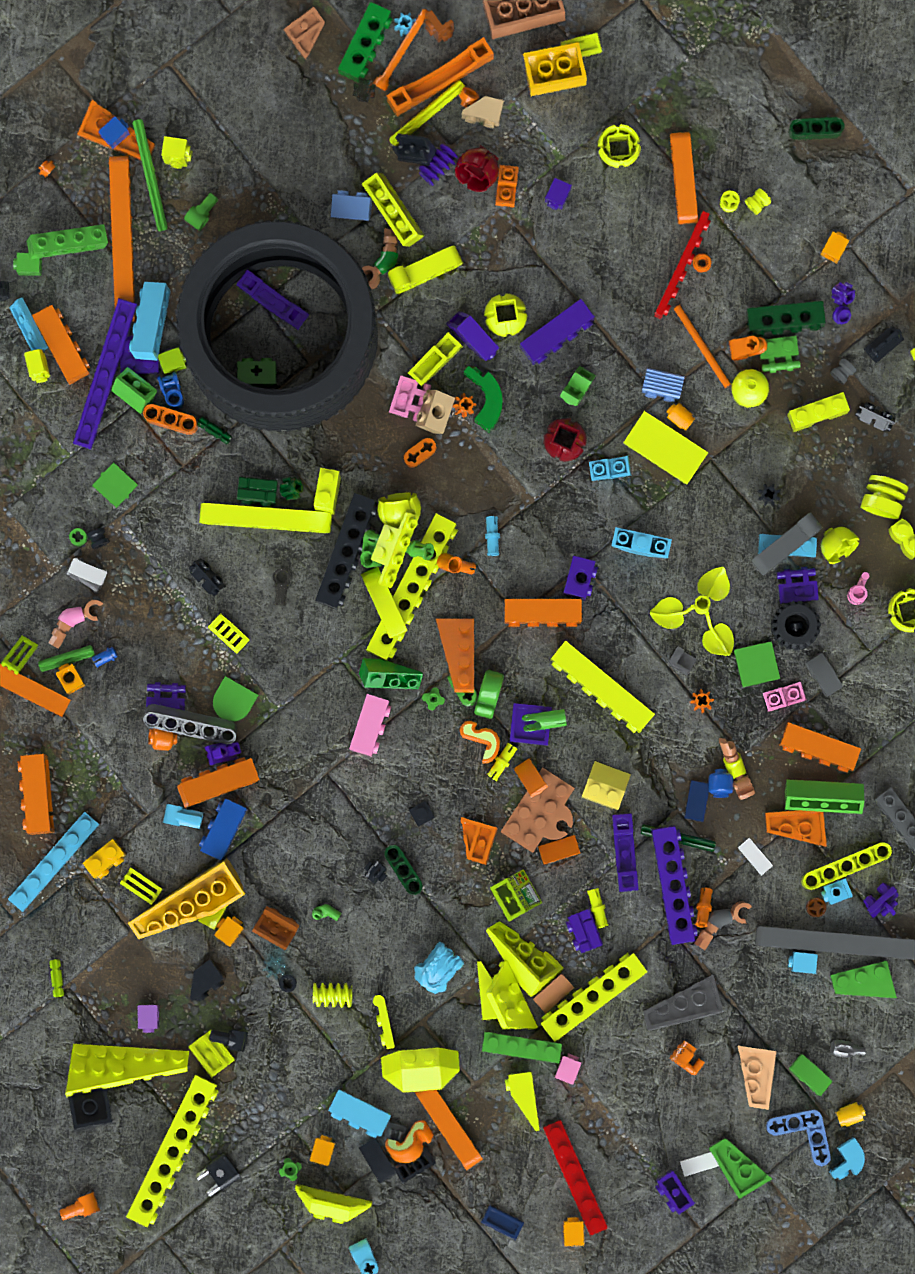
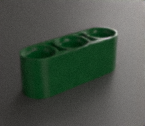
M838 117L795 119L789 126L788 134L794 140L833 139L841 136L845 124ZM836 124L840 127V130L833 131L830 126ZM818 125L821 131L814 132L811 127ZM799 126L802 132L796 133L792 127Z
M388 846L384 855L400 882L409 894H420L423 889L422 882L398 846ZM390 849L398 850L399 856L396 859L388 857ZM401 865L409 867V873L405 876L398 873V868ZM412 881H416L420 885L419 890L416 892H411L408 888L409 883Z

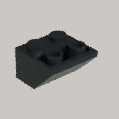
M208 960L194 971L190 994L192 1002L196 1000L198 1002L203 1001L209 996L207 992L211 989L216 991L225 984L223 980L226 977L213 960Z

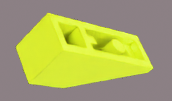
M480 961L477 962L482 1019H497L486 995L489 986L492 985V978Z
M524 1072L508 1075L509 1079H505L506 1091L511 1092V1096L535 1131H540L532 1073Z

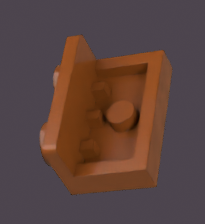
M432 10L425 14V29L430 36L433 35L438 43L442 40L447 41L453 36L454 22L452 19L442 25Z
M266 906L252 932L286 951L299 928V924L294 919L281 915L278 910Z

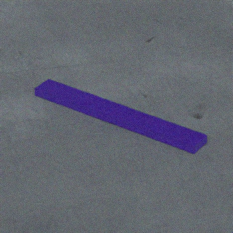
M118 298L73 441L75 445L92 450L138 305L136 303Z

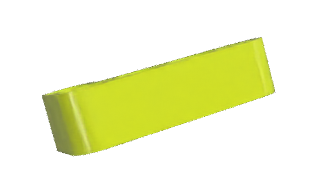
M450 246L407 267L402 265L390 270L388 278L395 293L400 294L459 267L463 262L456 247Z

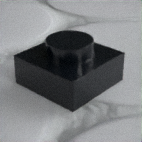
M426 801L409 810L418 827L435 818Z

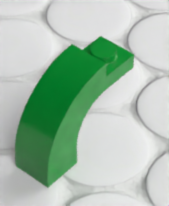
M468 366L464 371V375L482 389L486 399L483 409L475 417L474 422L490 433L501 416L502 392L498 382L489 372L482 377L483 373L479 369Z

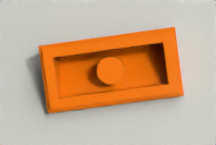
M575 835L538 846L543 865L581 853Z

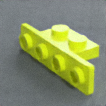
M405 512L399 529L384 524L371 557L372 561L385 565L378 582L379 584L392 588L414 529L417 526L419 516Z

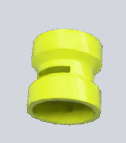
M759 188L752 197H748L745 200V203L754 214L758 215L764 206H768L771 203V199Z

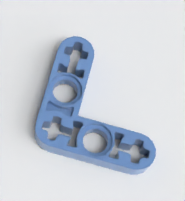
M807 1110L774 1117L767 1121L766 1129L772 1135L806 1130L813 1162L819 1166H825L829 1163L830 1152L823 1119L818 1111ZM811 1113H813L814 1116H818V1119L815 1120V1124H813L811 1121L805 1122L807 1126L803 1127V1120L801 1118V1115H804L805 1119L810 1118ZM797 1117L799 1119V1126L797 1128L789 1126L790 1118ZM785 1118V1125L788 1130L784 1131V1127L777 1128V1132L770 1129L773 1121L781 1124L783 1123L782 1119ZM816 1132L821 1133L823 1136L820 1143L812 1141V1135ZM825 1145V1148H821L822 1154L826 1155V1158L821 1163L820 1160H816V1156H819L818 1149L814 1150L813 1147Z

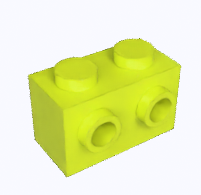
M164 136L161 154L164 163L181 169L182 166L187 167L188 161L191 162L192 150L187 139Z

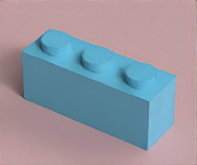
M340 1089L328 1110L332 1113L331 1117L340 1121L344 1118L349 1121L348 1125L356 1129L362 1127L367 1130L366 1134L374 1138L377 1135L381 1137L391 1117V1114Z

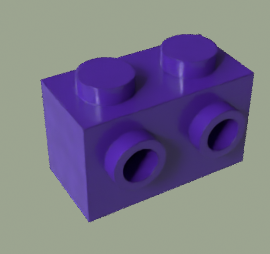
M670 1170L656 1180L658 1185L655 1187L661 1196L665 1194L669 1201L666 1204L672 1213L676 1211L679 1215L695 1204L673 1170Z

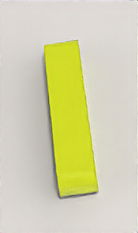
M878 843L808 872L802 877V886L807 890L816 889L886 860L891 856V847L887 843ZM880 846L885 847L887 850L884 857L879 856L877 853V849ZM862 853L867 854L869 857L867 864H862L859 860ZM844 861H848L851 864V869L848 872L842 869ZM826 868H830L833 871L831 879H827L824 876ZM808 876H813L816 880L815 885L812 887L806 883Z

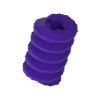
M445 144L440 145L441 150L437 149L430 165L419 166V174L431 186H434L432 179L440 180L437 175L438 173L443 176L445 175L443 168L450 170L448 163L455 165L454 157L459 159Z

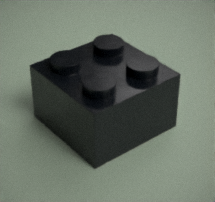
M100 1087L91 1089V1092L83 1093V1091L73 1093L72 1096H68L74 1132L113 1124L107 1089Z

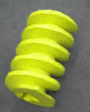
M314 983L313 1004L316 1002L317 1007H320L323 1002L325 1007H328L331 1002L332 1006L336 1007L337 1002H339L340 1007H344L345 1002H347L348 1007H351L352 986L349 988L348 984L345 983L344 987L341 988L340 983H337L336 987L333 988L332 983H329L328 988H326L324 983H321L320 988H318L317 984Z

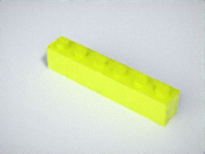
M567 641L552 656L551 661L553 663L551 665L556 670L566 672L568 674L566 677L572 683L576 684L578 682L583 686L581 690L588 696H591V694L597 698L596 702L605 709L607 706L612 710L611 715L619 721L623 719L627 723L626 727L633 733L636 731L640 733L655 715Z

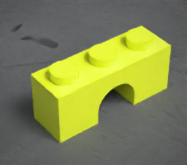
M844 392L793 409L787 415L793 432L811 427L822 420H830L845 415L850 409Z

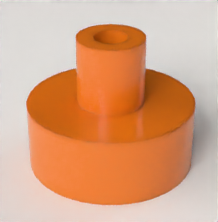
M464 87L459 94V97L462 99L460 104L463 107H467L468 104L472 105L479 99V95L468 87Z

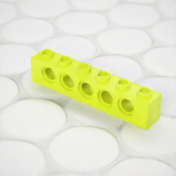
M626 953L619 959L621 963L615 967L613 964L603 971L605 975L601 978L594 977L588 982L589 987L585 990L580 988L572 994L574 996L572 1000L568 1002L565 999L557 1005L558 1010L552 1014L549 1011L542 1017L543 1021L540 1024L554 1042L647 973V970L634 953L631 955ZM621 967H626L629 970L627 978L623 979L618 975ZM605 979L613 981L614 986L611 990L604 989L603 981ZM591 990L598 993V999L594 1002L589 1001L587 998V994ZM580 1002L583 1009L580 1013L572 1011L573 1003ZM559 1014H565L567 1016L566 1024L559 1025L556 1022V1017Z

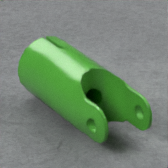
M564 709L522 716L523 721H537L534 724L525 725L523 727L524 731L567 726Z

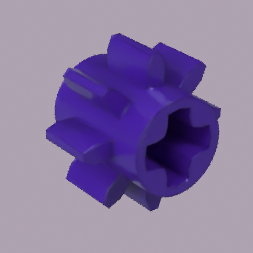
M848 282L836 284L832 289L831 296L835 299L834 302L840 306L842 304L846 306L850 304L855 298V290L852 289L853 285Z

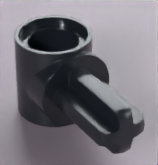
M231 1029L229 1033L211 1030L209 1040L226 1044L227 1049L245 1052L248 1032Z

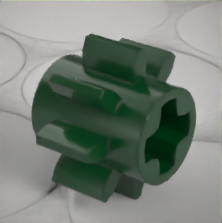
M296 477L284 478V483L280 484L281 495L287 500L300 498L299 493L303 492L302 482L296 479Z

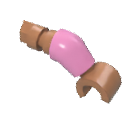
M91 600L83 609L82 607L65 609L58 617L59 621L56 624L58 627L52 631L51 634L53 636L49 644L59 649L66 637V631H69L75 624L85 621V618L97 621V616H92L89 609L93 604L102 606L103 603L99 600Z

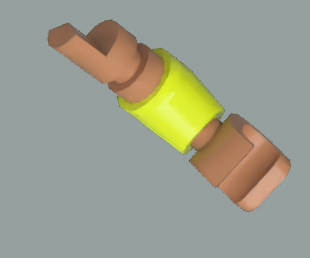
M719 738L724 754L723 761L728 773L733 775V779H736L733 781V786L739 799L742 800L754 795L755 790L749 776H744L746 774L745 766L741 755L736 750L735 743Z

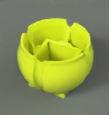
M620 124L619 127L612 125L606 128L599 137V155L609 166L619 168L620 165H623V167H627L634 163L640 154L641 146L638 144L640 138L636 131L627 125ZM627 141L628 155L611 156L609 142Z
M505 293L504 296L500 294L494 296L487 303L484 311V316L487 317L485 323L488 329L502 337H506L507 334L511 336L516 335L526 324V306L519 297L513 294ZM514 304L516 320L498 322L496 307Z
M411 492L388 495L387 499L385 497L379 498L377 510L383 524L399 529L405 512L420 517L421 504L416 493H413L412 496Z
M911 588L907 589L906 592L901 590L896 593L888 606V614L892 616L890 619L892 624L899 630L909 633L914 632L915 619L903 622L899 605L915 601V589Z

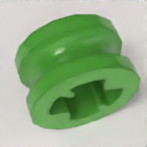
M75 528L70 532L69 539L75 546H82L87 541V534L84 530ZM77 532H80V535L83 536V540L80 539V542H76V539L73 538L74 534L77 535Z

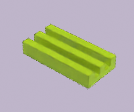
M22 635L4 658L1 665L3 667L7 666L8 670H13L18 675L38 648V644ZM23 642H25L26 644L24 645V647L14 658V660L10 663L9 660L11 659V657L14 655V653L17 651L20 645ZM32 646L19 665L15 666L28 647Z

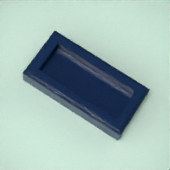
M691 780L684 819L704 821L709 793L708 783Z
M489 1205L481 1223L514 1240L517 1239L524 1225L523 1221L492 1205Z

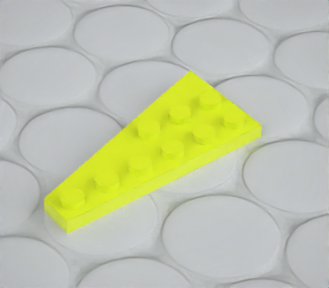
M73 1044L66 1097L72 1096L75 1092L83 1091V1093L91 1092V1089L102 1087L106 1089L134 1083V1080L144 1078V1080H149L153 1076H168L187 1072L189 1051Z

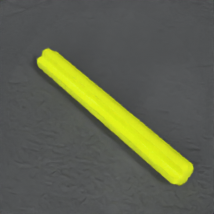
M460 80L455 82L389 139L390 143L393 146H398L399 142L396 140L398 133L411 135L454 99L465 87Z

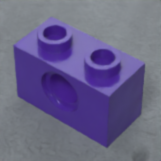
M573 556L563 595L586 600V596H591L593 585H590L591 577H596L598 569L595 566L596 561ZM584 574L587 580L584 583H579L576 580V576Z

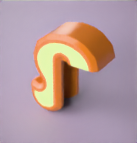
M464 722L460 727L462 738L487 745L482 764L492 762L497 757L500 748L498 734L489 728L476 730V722Z
M419 1120L414 1122L403 1143L386 1139L385 1146L395 1161L410 1163L421 1156L423 1142L430 1143L433 1138V1132L426 1121Z

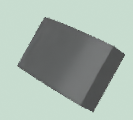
M821 652L805 662L811 676L817 680L824 696L828 697L843 687L835 671Z

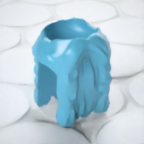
M438 942L428 955V958L424 960V963H419L414 967L415 979L429 992L434 994L445 992L447 983L454 976L455 972L463 966L464 961L458 955L454 956L453 951L445 947L444 943Z

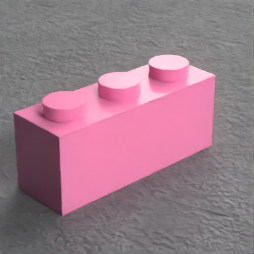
M369 694L366 695L349 748L351 751L372 757L373 753L377 754L380 745L377 739L379 735L384 733L386 725L383 724L385 717H389L392 707L389 706L388 700Z

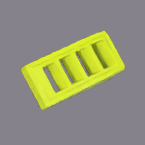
M221 613L208 626L236 654L250 641ZM224 621L225 624L217 631L215 628ZM229 626L231 629L222 636L221 633ZM235 631L237 634L228 641V637ZM241 637L242 640L234 647L233 643Z

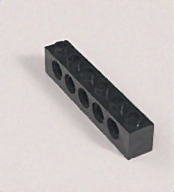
M354 493L315 599L316 603L338 610L339 606H343L346 598L343 595L345 588L349 589L352 582L350 574L352 570L355 571L359 562L356 559L358 552L362 553L364 534L367 530L371 529L372 524L369 523L371 516L375 517L378 506H376V500ZM358 512L366 514V518L363 521L356 520L355 515ZM351 530H358L360 534L358 538L352 539L349 537V532ZM347 547L353 550V554L349 557H345L342 554L343 549ZM340 565L347 568L346 573L343 575L336 573V568ZM333 583L340 585V590L336 593H332L329 590L330 585Z

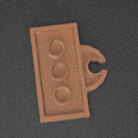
M543 767L539 774L548 788L534 797H531L527 791L501 830L502 834L532 853L543 837L549 840H559L568 835L565 831L557 830L556 824L559 821H565L570 828L573 825V816L570 809L565 806V803L575 788Z

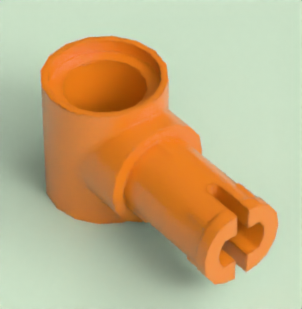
M442 553L437 559L438 567L451 573L464 572L472 575L475 570L470 568L476 569L475 563L463 561L462 558L448 553Z
M94 1192L77 1198L78 1201H75V1204L61 1209L60 1215L63 1221L78 1215L86 1217L100 1211Z

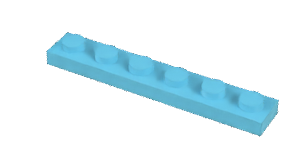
M84 812L8 900L24 912L100 824Z

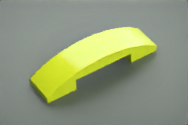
M376 567L362 573L361 577L389 638L406 632V626L388 587L378 583L381 577L379 568Z

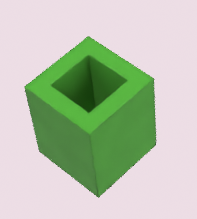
M17 253V258H14L13 268L18 275L41 276L42 258L30 259L29 253Z

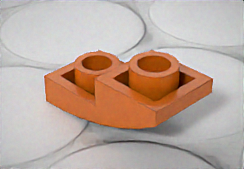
M500 165L496 206L514 207L519 167Z
M530 758L513 768L531 797L542 793L543 790L548 788Z

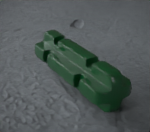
M204 417L199 419L197 425L200 428L206 429V432L215 438H220L224 444H228L231 441L232 436L229 433H224L223 429L212 422L209 423Z

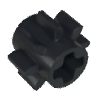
M765 483L763 485L764 491L758 490V493L761 494L758 501L762 500L764 507L767 504H771L774 507V500L780 501L781 499L777 496L781 490H775V484L768 487ZM767 491L774 494L771 499L765 497Z
M377 860L374 863L369 861L364 867L367 871L364 876L374 884L378 880L383 882L388 876L385 874L387 868Z

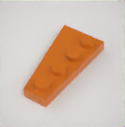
M91 100L78 131V136L111 148L98 131L115 116ZM128 127L129 135L114 150L141 160L135 130ZM147 139L150 154L152 155L155 144Z
M436 619L454 692H474V619Z

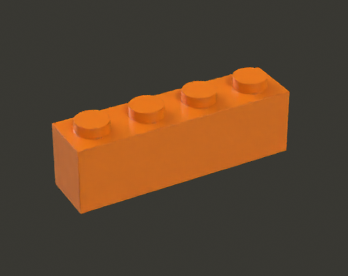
M50 305L33 314V319L69 385L89 375L87 369L90 366L86 358L81 359L78 353L81 349L77 342H72L69 337L72 335V332L68 325L64 326L61 319H63L59 308L54 309L53 305Z
M505 599V624H508V627H520V624H528V627H539V624H547V627H558V624H566V627H578V624L582 622V599Z
M789 722L786 724L779 746L783 747L782 750L792 754L794 751L799 752L801 757L812 760V757L816 758L820 764L830 767V764L838 766L837 770L844 773L854 770L861 748Z
M243 757L235 760V764L228 766L226 763L216 767L217 770L210 773V770L199 773L200 777L193 779L192 776L182 779V783L177 788L184 807L195 805L259 781L260 779L252 758L246 760Z

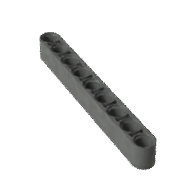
M756 927L755 946L915 960V940Z

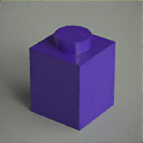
M554 178L545 197L547 206L554 210L558 208L562 210L571 192L572 185Z

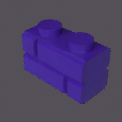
M590 909L567 917L569 921L565 923L569 933L573 932L575 936L572 942L576 951L580 950L581 953L603 945Z

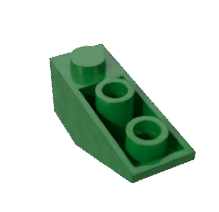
M363 658L359 671L362 683L367 688L419 689L423 673L383 659Z

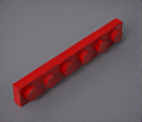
M705 211L702 212L655 312L654 316L662 319L663 314L667 316L671 308L669 301L671 297L675 299L679 291L677 284L679 281L683 282L687 271L684 269L687 264L691 265L695 254L692 252L695 247L699 248L703 237L700 235L703 230L707 231L711 220H708L710 214Z
M561 1120L543 1127L590 1236L607 1229V1224Z

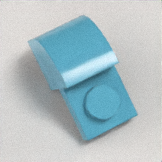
M852 1137L837 1147L845 1161L829 1171L834 1179L838 1177L840 1180L849 1174L848 1170L857 1175L863 1168L865 1161L864 1152L857 1140Z

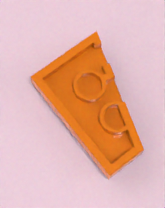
M795 810L765 813L766 833L827 847L823 812Z

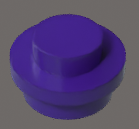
M844 305L838 306L833 311L832 317L834 322L837 324L849 322L851 319L850 309Z

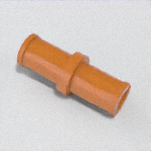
M705 887V891L704 888L700 889V899L696 906L698 913L695 925L697 927H708L709 912L712 910L710 904L713 890L711 888Z

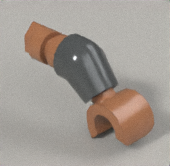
M739 901L732 906L731 911L729 908L712 911L709 914L708 927L700 931L699 937L694 944L706 950L714 937L712 934L716 933L718 929L732 923L734 919L739 923L746 924V920L738 916V911L742 907L750 909L752 906L747 902Z

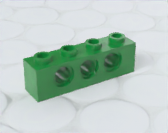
M372 2L369 3L338 68L339 74L358 83L361 78L365 79L369 70L367 68L369 61L373 62L377 53L375 49L384 40L385 35H383L385 28L389 29L392 23L391 11ZM373 23H377L379 25V28L377 30H372L369 26ZM364 40L372 42L368 47H364L361 43ZM360 56L364 60L361 63H355L353 61L354 58Z

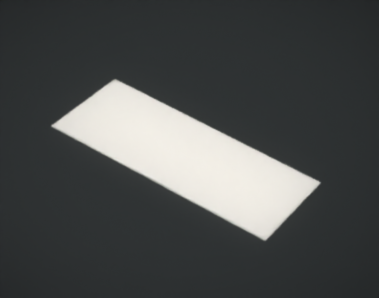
M750 838L738 847L761 876L773 866Z
M711 1152L680 1161L684 1177L719 1166Z

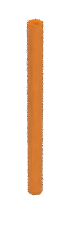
M680 305L675 307L676 314L724 388L730 386V381Z

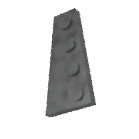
M714 975L643 1011L648 1031L723 1013Z

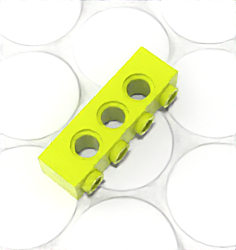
M376 172L362 183L403 246L411 247L425 236L384 174Z

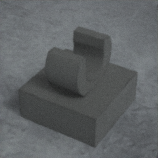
M388 1122L383 1141L386 1142V1139H391L403 1143L407 1126Z

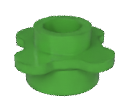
M432 688L431 692L422 695V700L426 701L429 710H435V707L439 704L443 705L445 699L440 696L438 688Z
M286 1158L283 1168L279 1170V1174L289 1177L291 1181L297 1179V1173L301 1170L302 1165L299 1162L291 1161L290 1158Z

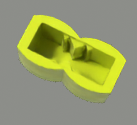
M37 349L25 352L24 357L29 377L36 381V383L47 381V378L50 377V372L43 350Z
M901 519L889 528V534L896 543L900 544L904 555L912 560L915 558V534L911 525L906 520Z

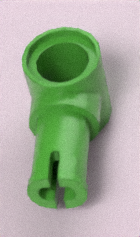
M209 193L200 205L190 208L184 220L200 231L208 222L209 211L216 204L218 198Z

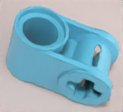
M367 1239L349 1246V1250L361 1273L370 1274L369 1271L365 1272L364 1270L367 1267L366 1264L369 1263V1265L375 1266L372 1274H377L379 1269L378 1263Z

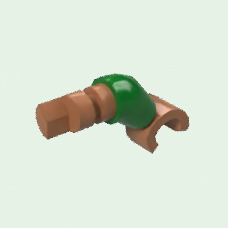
M385 229L383 243L385 247H383L380 257L373 264L374 267H362L365 275L373 274V278L368 281L371 290L379 285V274H385L394 268L397 263L398 253H396L397 248L395 246H397L398 238L392 229Z

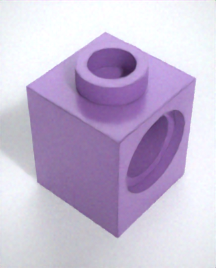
M138 1005V1029H143V1033H153L154 1029L159 1028V1005Z

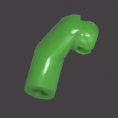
M324 904L313 909L312 917L315 920H320L329 916L337 921L342 913L330 905Z

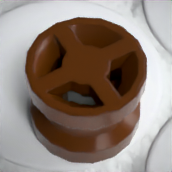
M820 898L810 899L806 904V911L812 917H820L826 912V903Z

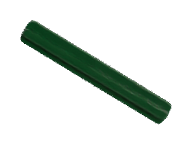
M644 824L641 827V834L652 837L651 829L658 827ZM680 833L681 841H678V844L711 852L715 850V841Z

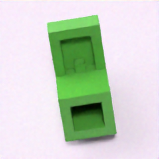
M579 366L559 397L563 398L567 404L578 406L596 375Z

